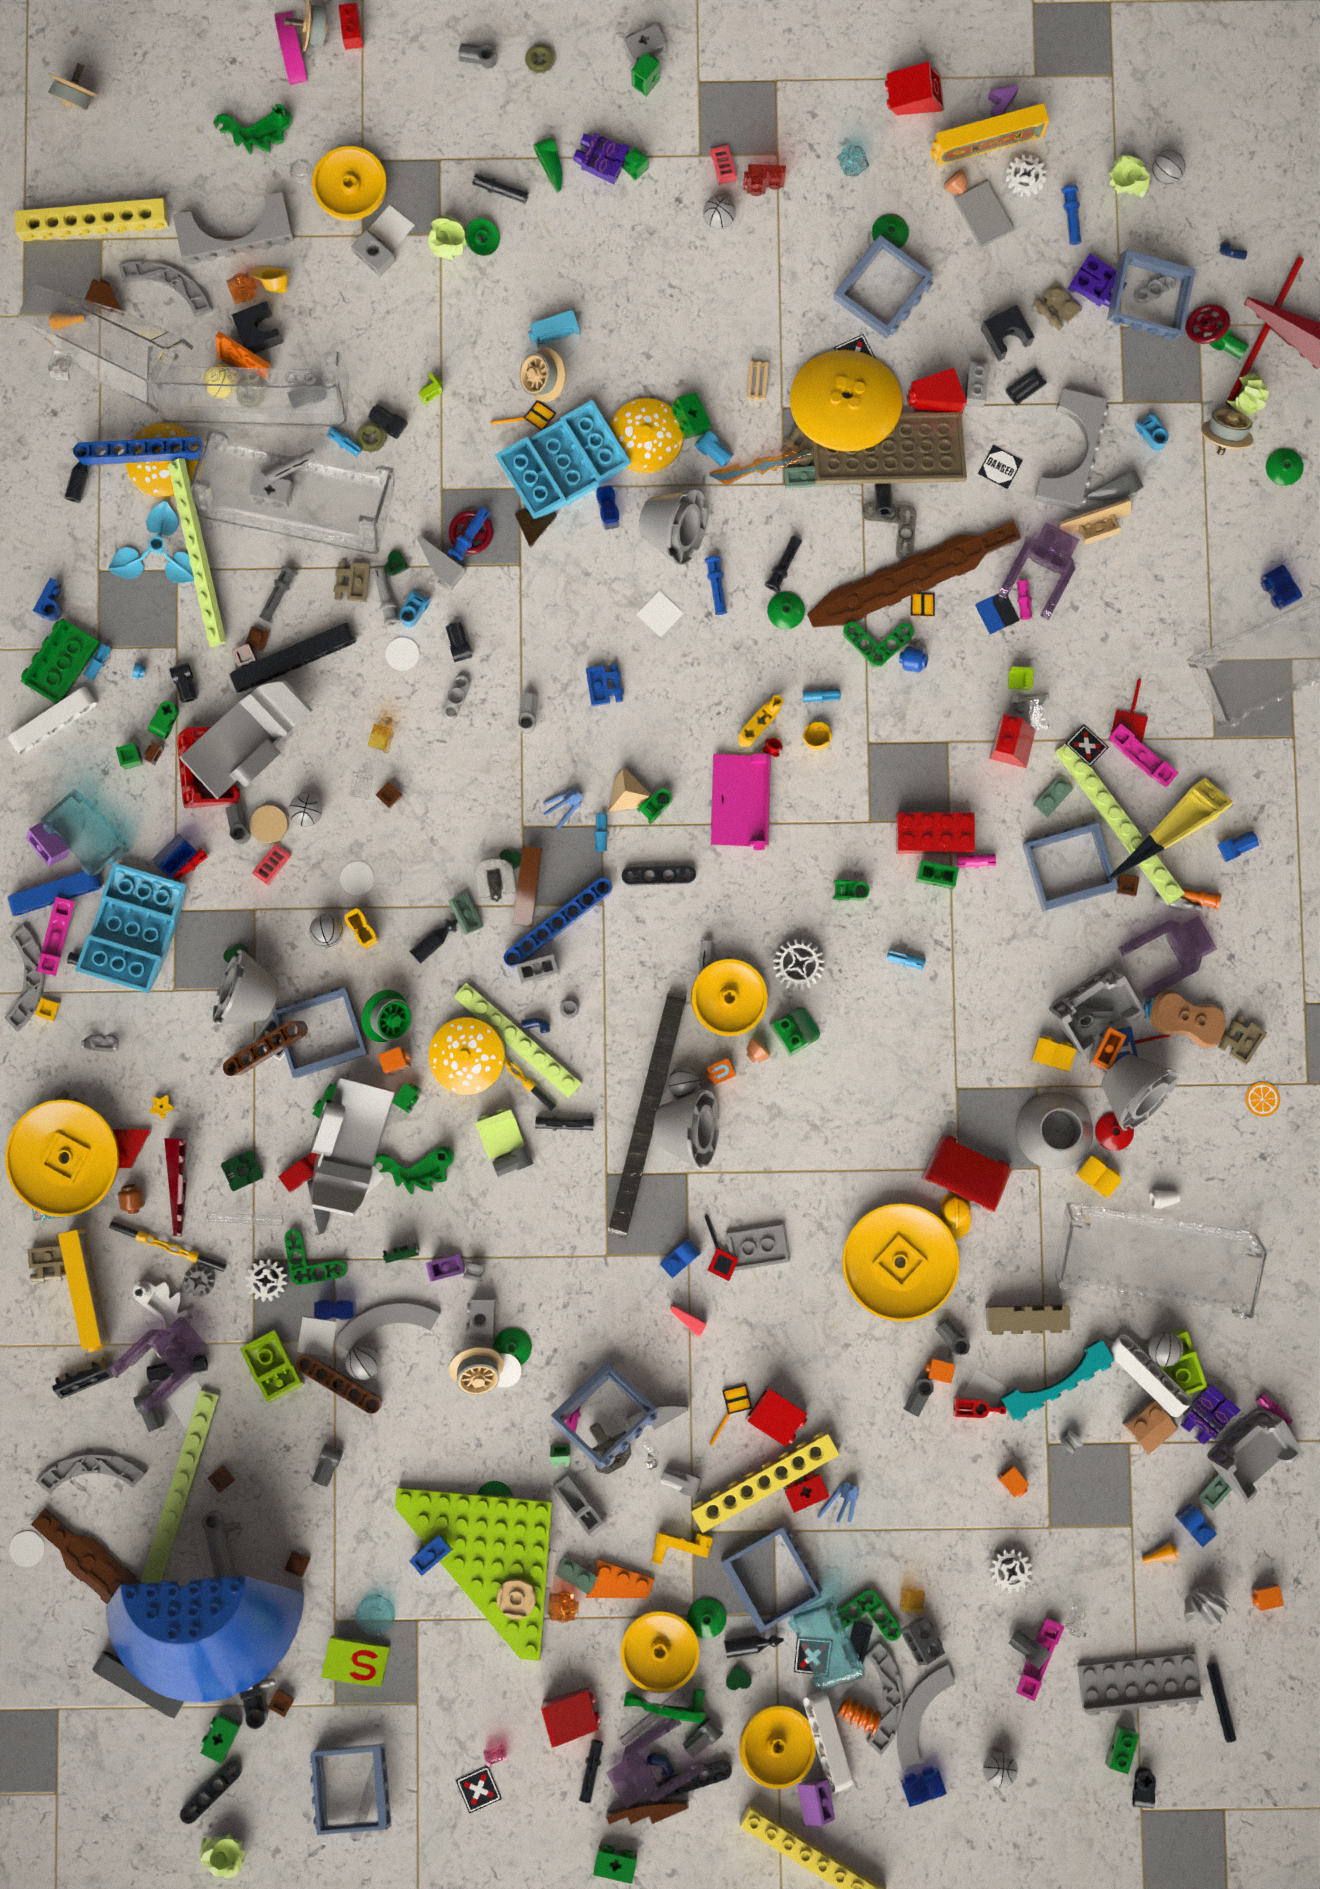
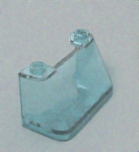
M75 788L40 819L44 823L42 827L50 835L52 833L57 835L81 861L83 865L81 869L88 876H96L133 848L101 812Z
M834 1596L797 1611L790 1616V1621H788L792 1633L796 1632L814 1673L812 1677L816 1688L820 1687L821 1690L852 1682L866 1675L864 1663L859 1661V1655L856 1653L841 1620V1614L838 1613L837 1602Z

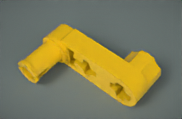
M774 695L742 728L737 736L740 746L750 747L776 718L784 702L783 698L779 700L780 695ZM765 715L766 718L763 721V724L761 723L759 725L757 723L758 720H760Z
M657 1531L654 1541L656 1545L651 1562L662 1565L666 1549L669 1547L708 1558L714 1538L706 1534L697 1533L695 1541Z

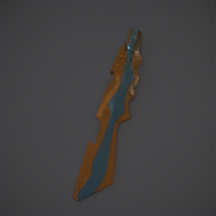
M810 448L802 451L783 452L781 456L755 459L753 464L740 467V464L712 471L710 476L728 485L755 471L763 475L768 470L777 471L778 468L784 469L789 464H796L800 459L811 456Z

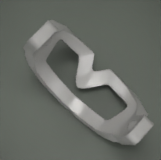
M1049 693L1029 697H1018V694L1012 696L1015 711L1022 714L1026 709L1029 713L1041 710L1049 700ZM1038 699L1040 705L1033 708L1027 702L1023 708L1017 706L1018 701Z
M92 1035L81 1041V1047L93 1051L116 1052L119 1049V1040L117 1037L110 1035L105 1039L102 1035ZM99 1039L103 1046L109 1040L114 1041L113 1048L92 1047L90 1040Z

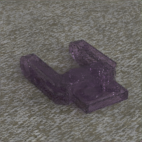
M1046 522L1038 539L1024 543L998 595L1005 599L1007 598L1027 558H1030L1033 562L1061 574L1040 615L1049 620L1076 569L1071 556L1080 539Z
M1199 916L1184 924L1169 920L1118 948L1122 956L1165 934L1166 940L1179 963L1183 965V968L1142 989L1146 998L1199 971L1202 957L1217 950Z
M180 1316L166 1330L150 1329L112 1365L110 1372L116 1378H119L120 1374L136 1364L152 1347L168 1366L174 1369V1373L141 1404V1408L147 1414H150L194 1373L193 1359L207 1344L189 1323Z
M671 1718L625 1747L622 1762L606 1772L625 1808H628L642 1798L656 1802L708 1769L703 1760H701L667 1783L659 1786L647 1761L640 1754L642 1749L681 1725L680 1720Z

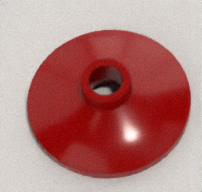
M1114 1112L1105 1114L1098 1120L1095 1127V1136L1103 1148L1110 1151H1119L1131 1143L1134 1136V1128L1126 1127L1127 1130H1123L1119 1126ZM1114 1128H1117L1119 1130L1118 1135L1113 1134L1112 1131Z

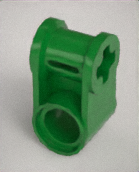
M170 701L162 702L149 723L148 731L163 739H167L179 715L178 707ZM166 708L173 710L172 713H167L165 711Z
M664 788L659 789L638 807L637 811L643 813L648 819L649 824L654 822L672 803L670 791ZM661 794H667L669 799L667 802L661 803L658 797Z
M843 879L833 881L835 884L833 900L863 901L869 895L870 889L865 882ZM857 887H864L866 894L863 896L857 895L855 892Z

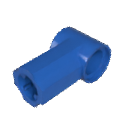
M1250 831L1235 839H1228L1217 846L1225 862H1228L1242 853L1259 846L1256 834Z

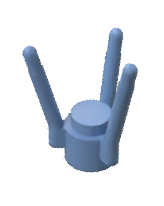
M575 787L571 790L567 789L565 792L543 802L544 805L563 798L562 801L544 812L545 816L565 803L569 807L573 805L556 826V829H560L572 813L581 806L579 802L583 798Z
M844 1482L843 1486L839 1484L836 1492L817 1517L821 1518L841 1493L840 1497L844 1498V1502L836 1521L837 1523L840 1522L848 1501H850L848 1522H851L859 1495L857 1493L859 1488L847 1482Z

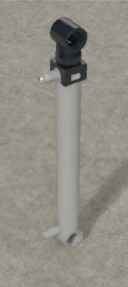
M212 1510L203 1516L201 1525L205 1530L215 1578L235 1577L226 1532L240 1528V1523L233 1522L224 1525L223 1514L220 1511ZM213 1516L216 1518V1526L209 1524V1517ZM274 1678L262 1680L245 1692L239 1693L240 1699H243L246 1713L245 1722L252 1729L262 1727L268 1718V1711L265 1708L261 1693L263 1688L276 1684ZM259 1713L261 1721H255L252 1714Z

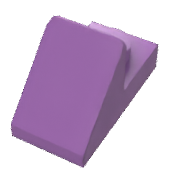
M1017 86L991 90L989 92L988 100L995 103L990 112L992 117L1003 115L1017 95Z
M460 1254L426 1263L430 1282L465 1273Z

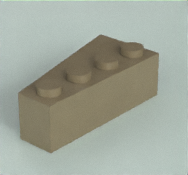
M1063 1304L986 1307L987 1331H992V1335H1003L1004 1331H1011V1334H1023V1331L1039 1334L1043 1333V1330H1050V1333H1062V1330H1070V1308Z

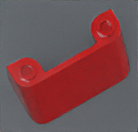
M186 727L178 734L177 749L184 808L234 804L240 799V790L236 785H232L216 799L179 758L211 727Z
M946 1135V1137L941 1136L921 1179L943 1187L977 1205H982L984 1209L990 1212H995L1012 1171L1009 1168L1010 1164L1002 1160L996 1162L956 1143L957 1139L950 1135Z

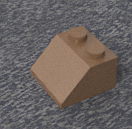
M1153 1399L1148 1401L1122 1424L1148 1455L1178 1430L1169 1415Z

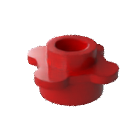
M770 738L765 740V746L762 747V751L773 755V757H779V751L782 750L783 746L778 739Z

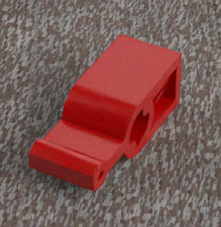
M310 1153L278 1176L289 1193L313 1177L317 1154Z
M954 1397L953 1416L985 1418L989 1412H998L1000 1414H1006L1007 1408L1004 1406L992 1407L981 1399ZM982 1403L984 1405V1410H981V1412L978 1414L976 1413L975 1408L979 1407V1404Z

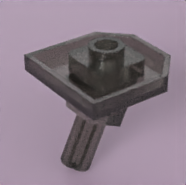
M501 856L482 859L474 869L479 899L491 897V900L499 902V899H502V895L516 893L512 864Z
M594 1423L589 1427V1430L598 1444L592 1449L601 1457L627 1431L625 1430L611 1437L605 1434L599 1423ZM630 1443L623 1453L619 1452L615 1456V1460L610 1466H605L601 1470L595 1464V1469L599 1473L610 1474L624 1466L632 1454Z

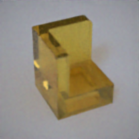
M374 724L368 746L388 754L394 731L390 728Z
M901 1588L900 1611L924 1614L925 1592Z

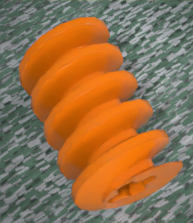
M848 1696L842 1701L836 1717L838 1718L843 1714V1721L849 1717L850 1725L856 1721L857 1729L864 1725V1733L871 1729L872 1736L879 1725L881 1712L876 1711L874 1713L872 1707L867 1709V1705L865 1703L860 1705L858 1699L852 1703L853 1697Z

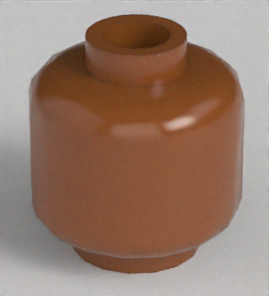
M137 1184L125 1185L118 1192L120 1209L128 1211V1214L140 1212L139 1209L145 1205L143 1189L137 1187Z

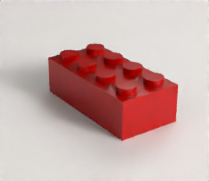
M975 812L897 813L896 854H972L975 851Z

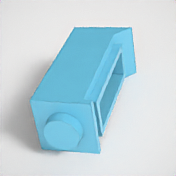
M573 310L531 323V331H528L531 342L535 341L537 347H539L538 344L540 343L543 345L573 333L580 335Z

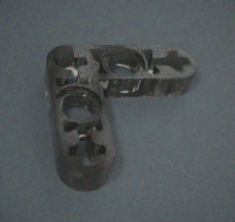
M876 502L866 503L861 512L865 520L898 524L896 557L901 561L910 558L914 548L917 515L915 508L908 505L893 504V517H877L876 512L872 513V516L865 512L869 507L872 508V511H876ZM906 511H910V515H913L910 516L908 524H905L906 516L903 515ZM903 529L911 531L909 538L902 537L901 531ZM903 543H907L906 551H909L906 556L899 552L903 549Z

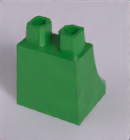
M797 1007L770 1024L789 1057L817 1041L820 1036L819 1030L803 1007Z

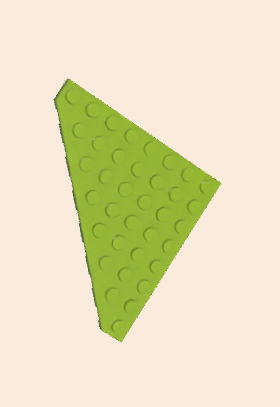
M397 1487L395 1509L426 1546L439 1534L442 1535L452 1547V1551L439 1562L520 1659L540 1661L553 1501ZM512 1578L527 1580L536 1592L534 1609L521 1619H512L505 1616L497 1605L499 1588L505 1581Z

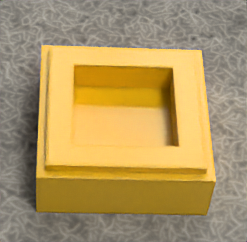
M41 997L35 1015L55 1021L61 1003Z

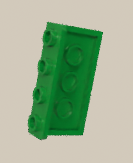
M63 618L55 622L52 633L43 640L42 648L34 654L31 665L21 674V682L55 704L65 699L101 644L98 640Z

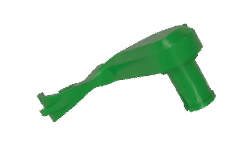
M276 104V109L273 107L270 114L250 127L240 126L227 114L217 115L213 123L216 129L220 123L223 124V127L219 129L220 133H231L235 145L238 147L243 143L248 153L252 154V145L262 151L271 152L268 142L273 144L284 143L283 132L291 126L292 117L290 112L284 109L281 104Z
M438 1147L411 1168H404L388 1154L381 1153L375 1156L376 1159L373 1166L375 1167L380 1162L383 1167L379 1172L391 1173L395 1185L400 1186L403 1182L410 1194H414V1184L423 1190L433 1192L430 1180L439 1183L447 1181L445 1169L453 1163L454 1153L449 1147Z
M694 1688L691 1706L689 1707L652 1703L634 1693L626 1692L623 1707H642L644 1711L653 1712L659 1716L663 1715L681 1721L701 1723L706 1717V1711L702 1709L706 1691Z

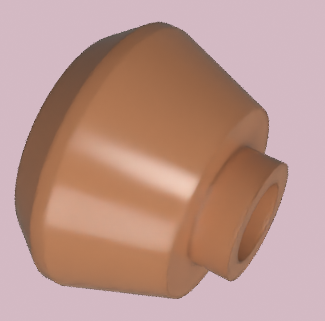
M959 170L944 183V189L953 195L957 193L961 195L968 188L966 186L968 180L965 172Z
M757 1038L750 1039L746 1048L748 1052L746 1056L753 1063L755 1061L760 1063L770 1058L771 1052Z

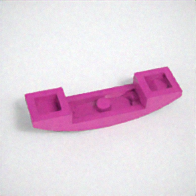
M293 12L275 14V23L289 84L306 82L308 80L296 27L284 25L285 17L294 18Z
M1121 723L1108 737L1117 749L1131 762L1162 786L1167 787L1179 774L1166 761L1159 759L1138 741L1135 735Z
M55 897L37 972L56 976L75 901Z
M1045 1619L1034 1642L1041 1644L1051 1654L1040 1669H1037L1026 1660L1017 1686V1694L1035 1701L1042 1685L1041 1680L1065 1626L1050 1619Z

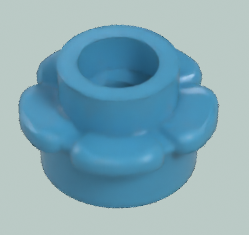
M135 662L132 677L137 678V680H139V677H144L146 667L142 666L143 662Z

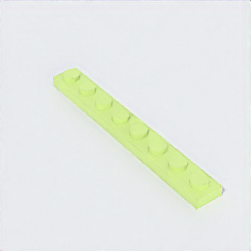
M465 983L456 993L455 999L478 1019L489 1023L499 1033L504 1042L568 1098L582 1084L468 983Z

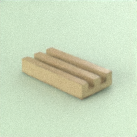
M750 361L747 399L765 400L769 362ZM753 367H757L755 395H751ZM764 368L763 389L761 396L758 395L760 369Z

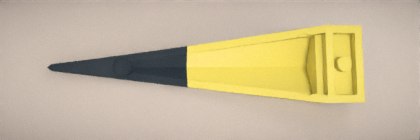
M1202 779L1186 793L1151 834L1109 876L1108 881L1217 819L1221 813L1231 807L1233 801L1208 779Z

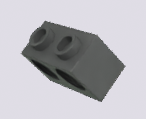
M927 1617L917 1618L900 1629L918 1666L928 1665L945 1653L943 1644L936 1636L933 1625Z

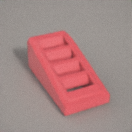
M728 145L710 149L718 185L737 181V174ZM723 151H725V153H726V154L719 155V156H716V154H715V153H719V152H723ZM727 158V160L725 161H717L719 159ZM729 164L727 167L719 168L721 165ZM730 170L729 173L721 174V172Z
M275 844L257 865L252 874L269 886L291 854ZM277 851L284 857L280 859L274 853ZM272 857L278 861V865L271 862L270 858ZM269 864L274 868L273 871L269 870L265 865ZM262 869L269 874L268 877L260 873Z
M672 1305L670 1308L672 1313L696 1336L700 1337L707 1325L706 1322Z

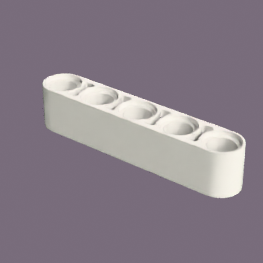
M82 687L13 732L8 739L18 754H24L94 708L97 702L87 687Z
M1121 1334L1109 1346L1108 1350L1112 1357L1170 1415L1179 1417L1191 1406V1398L1129 1336Z
M824 1691L805 1697L804 1707L824 1777L828 1779L829 1789L834 1794L852 1786V1778L831 1704Z

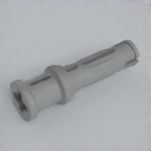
M379 568L377 571L374 570L373 574L382 603L380 611H383L384 626H395L401 622L396 612L397 605L392 600L385 569Z

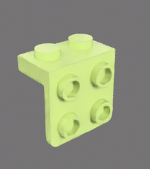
M507 1108L496 1111L497 1115L489 1117L488 1114L477 1118L479 1122L475 1123L487 1156L490 1159L524 1147V1141L512 1110H507Z

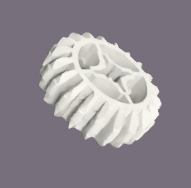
M794 939V945H791L790 941L786 942L787 949L783 945L780 946L783 953L776 951L775 954L780 959H773V962L779 963V965L773 966V970L780 971L775 976L779 977L782 975L783 978L779 982L783 983L786 980V988L791 983L794 984L793 990H796L797 985H800V990L802 991L804 990V984L811 988L810 981L814 984L818 983L814 977H822L818 971H824L825 968L819 966V964H823L825 960H818V957H821L823 954L822 952L815 953L818 946H815L813 949L810 948L812 945L811 941L805 946V939L801 940V944H798V940ZM795 950H804L811 956L802 958ZM790 952L792 964L783 968V959ZM795 960H798L799 962H805L804 965H802V971L801 969H799V967L792 968L794 964H796V962H794ZM814 961V971L808 977L805 967ZM797 972L803 980L792 979L787 973Z

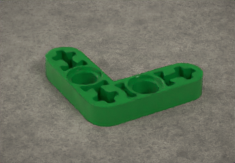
M855 622L847 623L843 629L844 637L874 667L883 666L911 640L914 634L912 625L903 623L878 645ZM848 628H855V634L857 636L862 634L863 636L859 637L857 642H855L856 636L854 634L849 635ZM901 629H908L909 636L904 635L899 641L898 637L902 633ZM890 640L895 641L897 648L889 650L886 647V643ZM860 641H869L870 647L862 649L859 645ZM874 647L875 650L873 652L877 656L880 654L882 655V662H880L879 660L875 662V656L872 653L869 656L867 653H869Z
M291 1229L286 1232L284 1241L290 1276L294 1284H310L341 1278L346 1275L348 1267L341 1260L308 1266L302 1233L297 1229ZM292 1232L298 1235L299 1239H296L295 1242L296 1246H301V1249L295 1248L290 1251V1246H294L293 1241H289ZM296 1251L302 1254V1260L299 1263L292 1260V1254ZM337 1263H339V1266H343L344 1270L340 1272V1275H338V1272H331V1277H328L329 1271L326 1265H330L329 1269L335 1268ZM317 1267H321L325 1271L322 1278H317L314 1275V1270ZM310 1268L311 1281H309V1277L302 1278V1282L295 1278V1275H298V1271H301V1274L309 1273L307 1269Z
M872 1589L863 1590L834 1611L828 1618L830 1628L833 1631L840 1632L868 1612L888 1640L895 1641L901 1636L900 1626ZM867 1593L868 1595L873 1594V1602H865L863 1606L866 1608L862 1610L857 1600L860 1599L863 1602L866 1599L865 1595ZM850 1605H856L859 1608L858 1613L854 1616L849 1615L847 1612ZM879 1609L886 1612V1617L883 1620L875 1618V1613ZM844 1610L845 1615L850 1620L846 1621V1619L844 1618L840 1621L841 1626H833V1618L836 1617L837 1619H840L843 1616V1614L840 1612ZM890 1618L892 1620L889 1622L890 1626L892 1628H897L895 1630V1636H893L892 1634H887L889 1630L886 1625H884V1627H881V1625L887 1623V1621Z

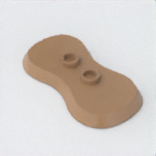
M1174 990L1161 991L1155 997L1152 1004L1150 1019L1152 1026L1159 1033L1187 1036L1203 1048L1215 1047L1221 1041L1226 1019L1223 1011L1217 1005L1211 1003H1192Z

